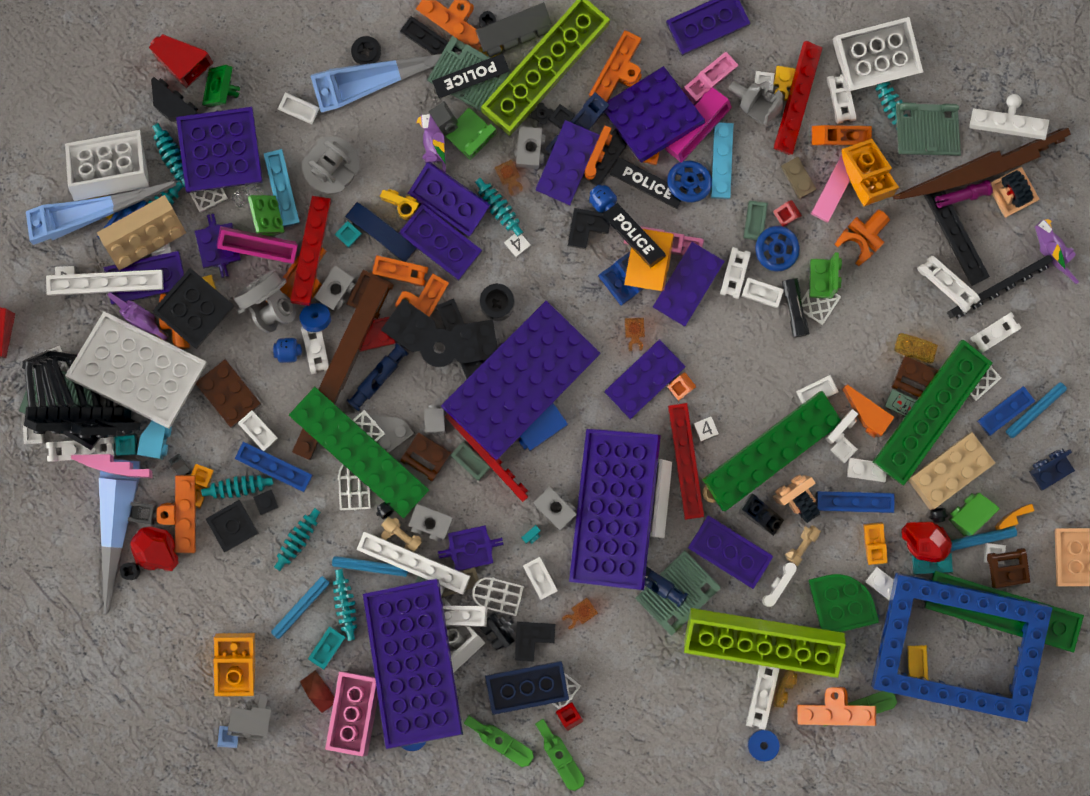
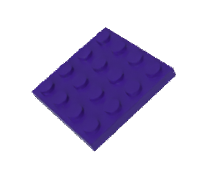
M664 66L608 100L609 106L604 112L641 163L705 123V119Z
M253 107L176 117L187 193L263 183Z

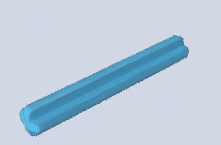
M1061 382L1058 383L1006 430V434L1010 438L1017 436L1067 390L1066 386Z
M1012 526L951 540V551L1016 537V527Z
M336 556L332 560L333 567L404 577L408 575V571L386 563Z
M320 577L271 631L274 637L280 639L329 586L330 583L325 577Z

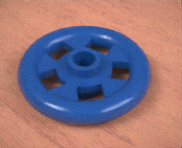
M686 160L675 164L670 169L667 184L669 190L676 198L684 202L693 203L701 201L709 194L712 187V178L709 171L702 164ZM685 168H692L693 173H685ZM676 174L681 175L680 182L675 181ZM701 174V175L703 176L704 180H703V181H699V178H698L697 175ZM699 186L702 191L696 194L694 189ZM683 187L688 192L684 194L679 189Z
M772 226L760 234L756 242L755 251L759 262L765 268L778 272L787 270L796 262L800 246L796 235L791 230L783 226ZM779 234L786 236L785 241L778 239ZM770 236L773 240L767 245L765 240ZM776 245H778L780 248L779 252H775L774 247ZM787 245L792 246L791 254H786ZM767 250L771 255V258H769L768 260L766 259L763 253ZM783 257L784 263L777 264L776 258Z

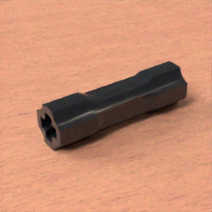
M798 278L782 281L784 296L787 299L791 317L790 325L793 338L809 335L808 323L804 317L800 297Z

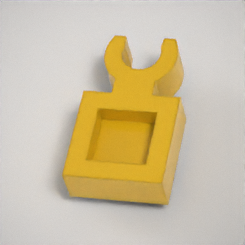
M776 66L773 86H778L774 94L779 90L784 94V101H786L789 95L787 88H791L795 69Z

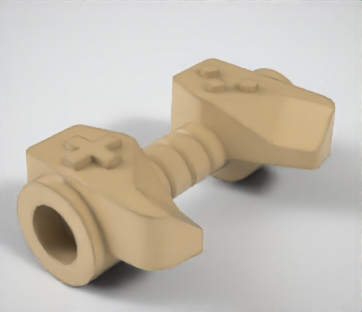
M387 517L381 525L384 528L381 538L384 540L395 534L406 543L404 548L413 552L422 543L419 536L414 535L410 537L401 530V524L397 518L391 519Z
M813 525L810 528L805 526L801 534L802 543L797 550L793 548L785 554L787 560L798 567L803 560L801 556L810 543L817 540L821 531Z

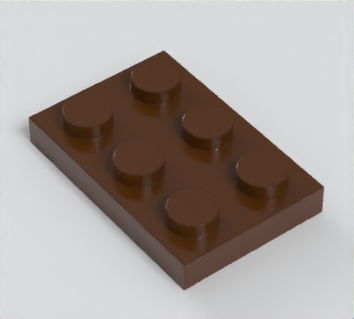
M226 359L196 382L198 388L230 428L234 427L251 410L254 411L261 405Z

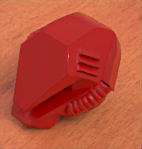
M933 522L906 523L901 529L902 538L907 541L909 551L918 560L940 562L944 561L951 552L952 542L943 526L940 527Z
M143 527L133 536L130 547L136 564L146 570L163 569L164 571H173L178 565V556L174 553V539L167 530Z

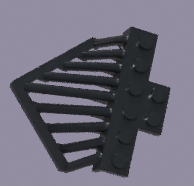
M46 350L23 360L22 368L25 369L28 400L24 426L33 430V433L45 434L46 431H51L54 434H63V431H69V433L79 434L81 438H91V435H96L99 438H108V435H116V431L119 430L122 433H132V430H140L141 423L131 419L132 410L120 404L115 407L114 402L107 398L106 407L100 404L99 394L91 391L93 404L91 406L87 403L83 386L75 382L73 383L80 405L74 403L58 361L69 363L70 368L77 354ZM33 369H34V377H35V384H36V391H37V398H38V406H36V400H35V389H34Z

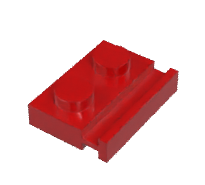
M390 317L373 321L360 352L396 344L393 338L381 331Z

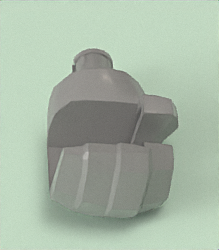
M735 81L729 86L728 92L742 99L740 108L748 116L761 124H766L773 120L783 108V94L779 90L775 94L770 93L769 88L772 83L769 81L761 84L753 83L748 89Z

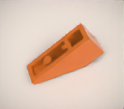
M812 126V145H855L872 139V126Z
M848 384L845 385L842 390L853 410L858 413L857 417L862 426L866 428L865 432L874 438L876 436L881 437L894 419V416Z

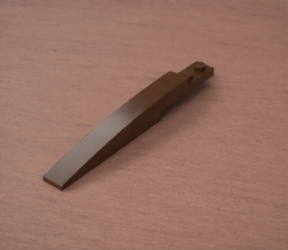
M1060 128L1047 134L1046 140L1036 139L1001 155L1000 150L991 151L894 195L893 199H905L935 193L1013 169L1041 157L1039 152L1048 149L1049 144L1064 142L1065 137L1071 135L1069 128Z
M371 277L319 387V390L334 404H336L341 390L344 389L389 287V284ZM302 428L292 452L311 460L318 441Z

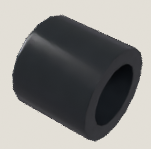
M496 283L484 288L480 296V307L484 316L498 322L507 319L514 309V296L507 286ZM494 300H495V301H499V300L502 301V302H501V306H502V307H501L500 309H499L498 307L495 308V309L493 308V306H494L493 301H494Z

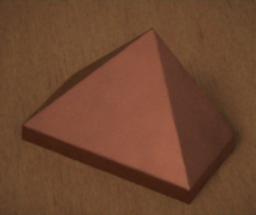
M316 670L300 681L308 698L321 713L333 706L335 696Z

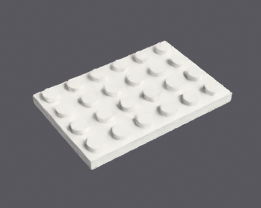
M103 312L65 377L170 429L207 362L109 313Z

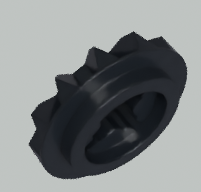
M363 36L354 41L351 47V54L355 62L360 65L376 63L381 56V46L375 38ZM364 44L368 50H372L369 52V58L365 54H361L364 51Z

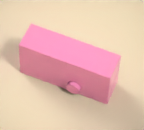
M345 671L339 672L325 750L362 757L368 756L378 701L375 677Z

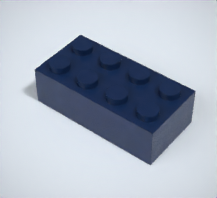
M562 661L485 675L492 715L569 700Z

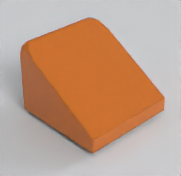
M684 372L667 387L679 401L695 389L696 385Z

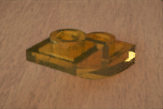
M899 333L894 351L930 364L934 363L938 345L915 336Z
M786 670L779 682L774 698L775 707L784 708V703L787 704L788 692H785V688L793 689V685L797 683V673H794L792 670Z

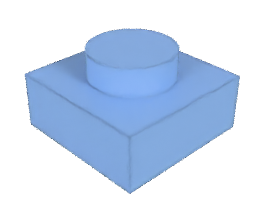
M219 726L217 747L237 748L238 736L227 735L229 726Z

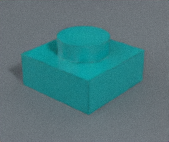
M349 221L335 234L348 248L362 235Z
M135 435L115 436L116 456L137 455Z
M535 525L521 539L526 544L528 542L532 544L540 537L538 533L541 530Z

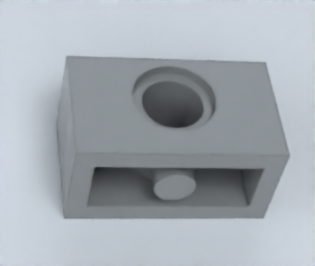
M519 126L516 168L539 170V164H543L544 153H540L541 146L545 145V135L542 134V128ZM534 145L536 150L528 152L526 146Z
M334 266L314 299L333 312L337 309L340 310L346 301L344 300L347 293L351 294L356 285L354 284L355 279ZM334 286L341 287V292L337 295L331 293Z
M430 405L428 409H424L425 433L427 435L446 434L444 409L440 408V405Z
M549 487L533 504L560 531L576 516L574 512L576 508L569 501L565 503L561 499L563 495L555 487L553 489ZM552 503H560L562 509L559 513L551 511L550 506Z
M416 504L408 526L412 527V532L420 535L426 532L430 534L429 538L440 542L441 539H446L453 517ZM429 518L434 519L436 522L433 529L425 527V521Z

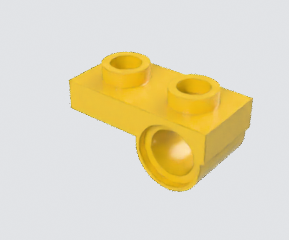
M388 189V191L382 190L381 200L398 206L399 216L403 220H409L419 208V204L413 197H401L397 191ZM404 206L412 208L409 214L401 212Z

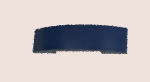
M595 92L570 122L590 130L608 108L609 104ZM559 135L545 148L550 154Z
M358 202L355 203L345 216L401 261L406 262L416 250V247Z

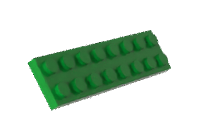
M961 340L872 463L904 486L992 365V362L968 342Z
M315 386L289 414L297 424L384 502L391 503L390 506L403 519L429 491L420 480Z
M819 391L702 480L721 510L727 511L834 430L841 422V419L825 393Z
M938 571L933 573V581L1041 603ZM929 601L925 602V609L1023 637L1022 628L1026 622ZM1048 605L1052 607L1045 645L1074 653L1084 615Z

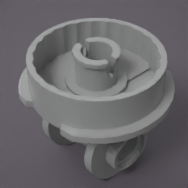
M332 136L320 138L317 141V145L302 160L303 174L307 182L316 190L328 194L342 192L352 182L360 167L359 158L353 146L344 139Z
M272 270L251 282L233 297L239 306L238 313H243L249 309L256 326L265 333L275 331L278 327V321L283 324L292 322L296 314L294 304L280 290L287 280L285 278L281 279L276 271Z

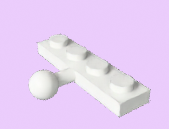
M1011 94L1006 100V104L1009 107L1008 113L973 108L969 128L1046 140L1049 120L1015 115L1016 109L1020 107L1022 100L1019 95Z

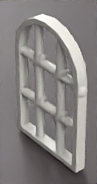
M342 465L338 474L340 510L356 511L359 509H371L370 488L368 487V491H361V480L355 475L350 476L348 468L346 476H341V470L344 467ZM358 478L357 492H351L350 480ZM341 479H347L348 490L346 492H341ZM362 494H368L369 507H362ZM342 495H348V508H342ZM352 495H358L359 507L351 508Z
M484 577L474 584L472 597L478 606L483 605L479 604L475 597L486 599L484 604L486 607L488 601L501 603L500 610L487 607V609L516 616L524 586L498 580L494 577ZM483 580H491L488 586L479 584ZM493 582L506 583L505 589L492 587ZM509 585L521 587L519 594L508 591ZM476 586L488 589L487 595L475 594ZM491 591H497L504 594L503 598L498 600L490 598ZM506 595L517 596V604L506 602ZM503 606L515 607L514 614L502 611Z

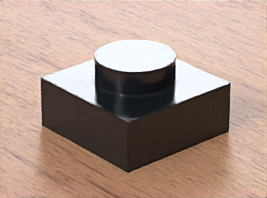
M559 104L550 116L549 121L562 129L564 121L570 122L575 117V114Z
M272 490L253 497L260 515L279 508Z

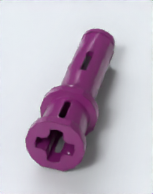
M984 180L976 185L970 184L965 189L936 196L935 201L944 200L943 202L936 203L938 208H942L960 201L976 200L984 195L990 196L993 193V188L989 180Z

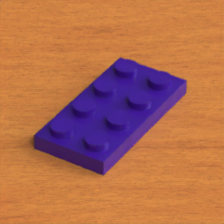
M711 0L666 20V24L683 56L749 26L750 21L740 0Z
M565 120L535 190L571 205L600 135Z
M431 162L426 163L407 193L469 237L473 234L491 204Z
M421 204L399 232L414 247L458 281L482 252L479 247L423 204Z
M691 242L653 308L681 325L686 326L725 261Z
M179 251L139 259L120 271L116 265L103 267L104 273L163 270L164 290L112 292V294L125 302L168 293L184 275ZM110 299L111 305H116V304Z
M659 339L612 383L604 393L631 419L686 366Z
M707 515L688 546L689 550L752 589L755 588L774 557L709 515Z

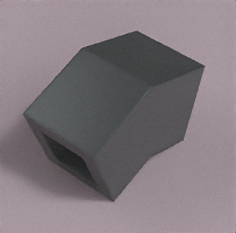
M180 454L169 460L177 475H188L191 473L190 468Z

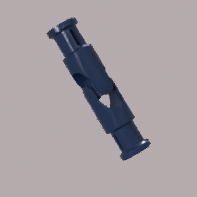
M396 343L395 348L389 355L383 357L373 371L357 387L354 395L346 401L359 412L367 399L370 400L387 378L398 368L399 362L405 356H408L409 353Z
M646 566L645 576H648V578L645 577L644 585L662 598H668L680 608L689 594L683 593L675 587V584Z

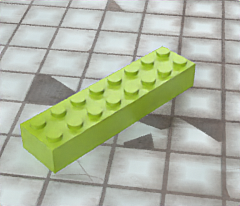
M576 0L481 106V112L507 135L511 136L606 30L610 19L588 0Z
M691 608L684 639V653L838 678L846 642L843 632Z

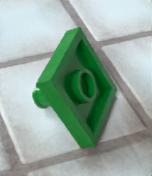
M222 65L209 68L202 102L203 106L212 107L226 104L227 95L238 98L240 93L236 91H240V87L230 84L232 66Z

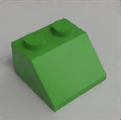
M971 493L964 499L965 504L961 508L957 506L950 513L951 517L948 520L963 536H972L1000 508L981 493Z

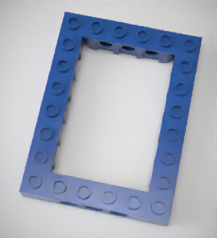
M895 572L871 686L875 690L1027 722L1052 607L1041 603ZM914 598L1026 622L1022 628L1021 646H1018L1019 655L1017 664L1014 665L1013 682L1009 687L1012 698L1002 696L1000 693L991 694L983 692L981 689L964 688L959 684L954 686L940 680L939 682L931 681L921 676L920 678L910 677L903 672L898 674Z

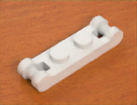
M930 256L925 264H921L917 268L921 275L926 276L942 290L963 312L966 313L971 309L970 306L980 301L977 293L934 256ZM967 295L968 299L964 300L962 297Z
M115 437L101 438L92 450L74 440L47 442L46 449L49 451L47 462L72 461L71 455L111 454L117 457L116 450H114ZM103 444H106L107 451L102 452ZM56 448H62V455L56 454Z
M759 665L746 726L752 727L753 725L762 730L766 729L780 668ZM765 669H771V675L765 674ZM756 712L762 714L761 719L754 718Z

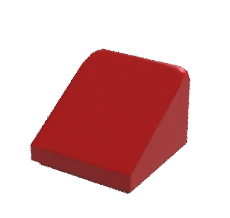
M792 200L787 201L773 211L783 227L802 216Z
M573 702L556 711L567 731L583 722Z

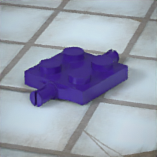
M209 214L207 215L209 226L195 231L203 269L219 267L221 278H225L223 270L225 276L229 277L227 265L232 262L241 261L240 254L217 249L220 226L233 229L232 223L216 224L215 214H211L212 221Z
M486 525L448 533L449 549L438 551V555L444 554L440 555L439 559L451 557L454 561L455 570L458 571L494 563L492 558L493 547L502 546L503 542L500 541L503 540L502 537L491 540L487 534Z

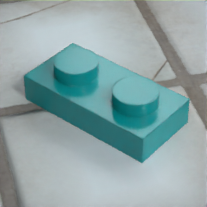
M952 553L944 561L940 562L918 560L912 555L913 574H928L935 571L941 573L953 572Z
M329 626L308 660L324 670L346 637Z

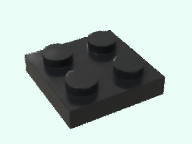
M240 500L206 518L224 553L259 534Z

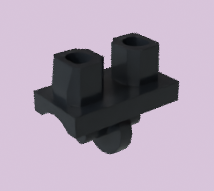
M494 613L487 618L486 627H480L486 636L492 631L497 636L491 642L495 650L503 647L507 648L515 641L511 636L514 630L510 626L514 623L513 619L507 622L504 616L499 619Z

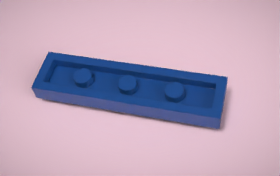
M242 442L235 457L236 460L302 492H305L313 476L245 442Z
M817 491L816 506L819 511L894 513L895 493Z

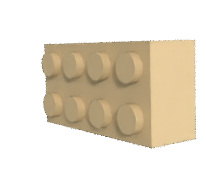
M164 195L100 230L97 234L120 271L186 234V231Z
M971 432L914 473L908 481L927 507L932 510L993 466L995 461L973 432Z

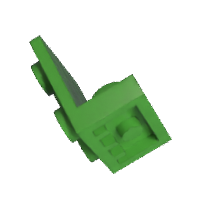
M468 108L457 119L458 123L456 125L458 128L445 137L471 160L496 135V128L492 124L487 125L471 108Z
M248 196L256 232L271 237L284 233L283 221L276 196Z
M835 252L830 260H810L809 298L832 299L835 293L838 292V288H841L842 279L838 277V274L842 267V258H839L838 252Z

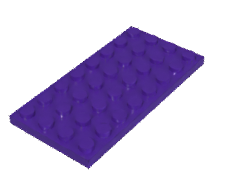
M545 301L441 407L497 460L601 353L555 308Z
M586 429L569 582L644 590L661 435Z
M439 579L363 594L385 748L392 749L463 735Z

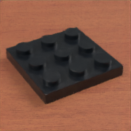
M189 268L152 312L197 349L234 308V305L194 270Z

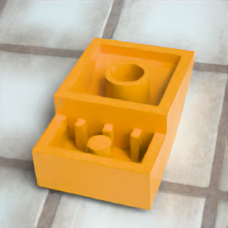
M873 139L842 149L841 152L847 174L863 206L894 196L899 186L889 173L892 167Z
M643 229L664 251L666 257L650 268L631 247L624 285L664 291L674 234Z
M216 633L214 636L213 659L215 696H254L255 633Z

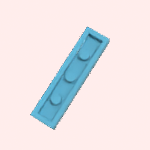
M719 122L714 127L711 198L730 199L734 123Z
M283 150L263 153L273 196H276L283 227L300 224Z

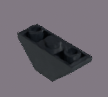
M155 77L151 79L153 106L169 121L175 122L177 121L176 117L198 114V108L191 102L185 103L182 100L184 97L176 90L172 92L168 89L169 85L163 79L157 80Z
M754 494L748 496L739 510L749 520L773 536L784 521Z

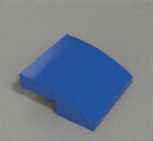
M630 252L598 275L620 306L645 289L624 285Z

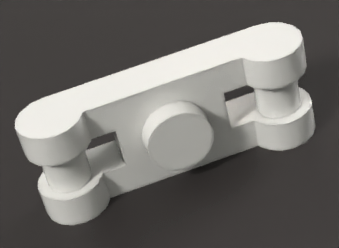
M844 75L827 77L836 123L841 124L846 120L850 122L856 121L851 91H849ZM841 84L843 88L837 89L836 85ZM847 108L848 113L842 114L841 109Z
M732 247L720 290L721 295L728 294L732 295L733 298H739L751 252L746 250L745 252L738 251V248ZM735 258L742 259V264L736 263ZM729 282L736 283L735 288L728 287Z
M1012 312L970 338L973 343H976L978 346L977 350L980 353L985 352L1022 328L1013 319L1014 315ZM1005 322H1007L1010 327V329H1008L1007 331L1002 325ZM983 336L987 338V340L989 341L988 343H984V341L982 340Z
M301 326L311 375L317 374V371L321 370L326 372L329 367V361L322 331L309 332ZM316 333L317 338L310 340L309 334ZM314 359H322V363L315 364Z
M794 563L783 565L782 576L780 578L776 577L771 585L773 587L771 593L762 598L764 606L771 607L776 603L796 572V565Z

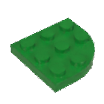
M831 574L808 580L820 629L843 632L879 623L870 592L856 579L847 575Z

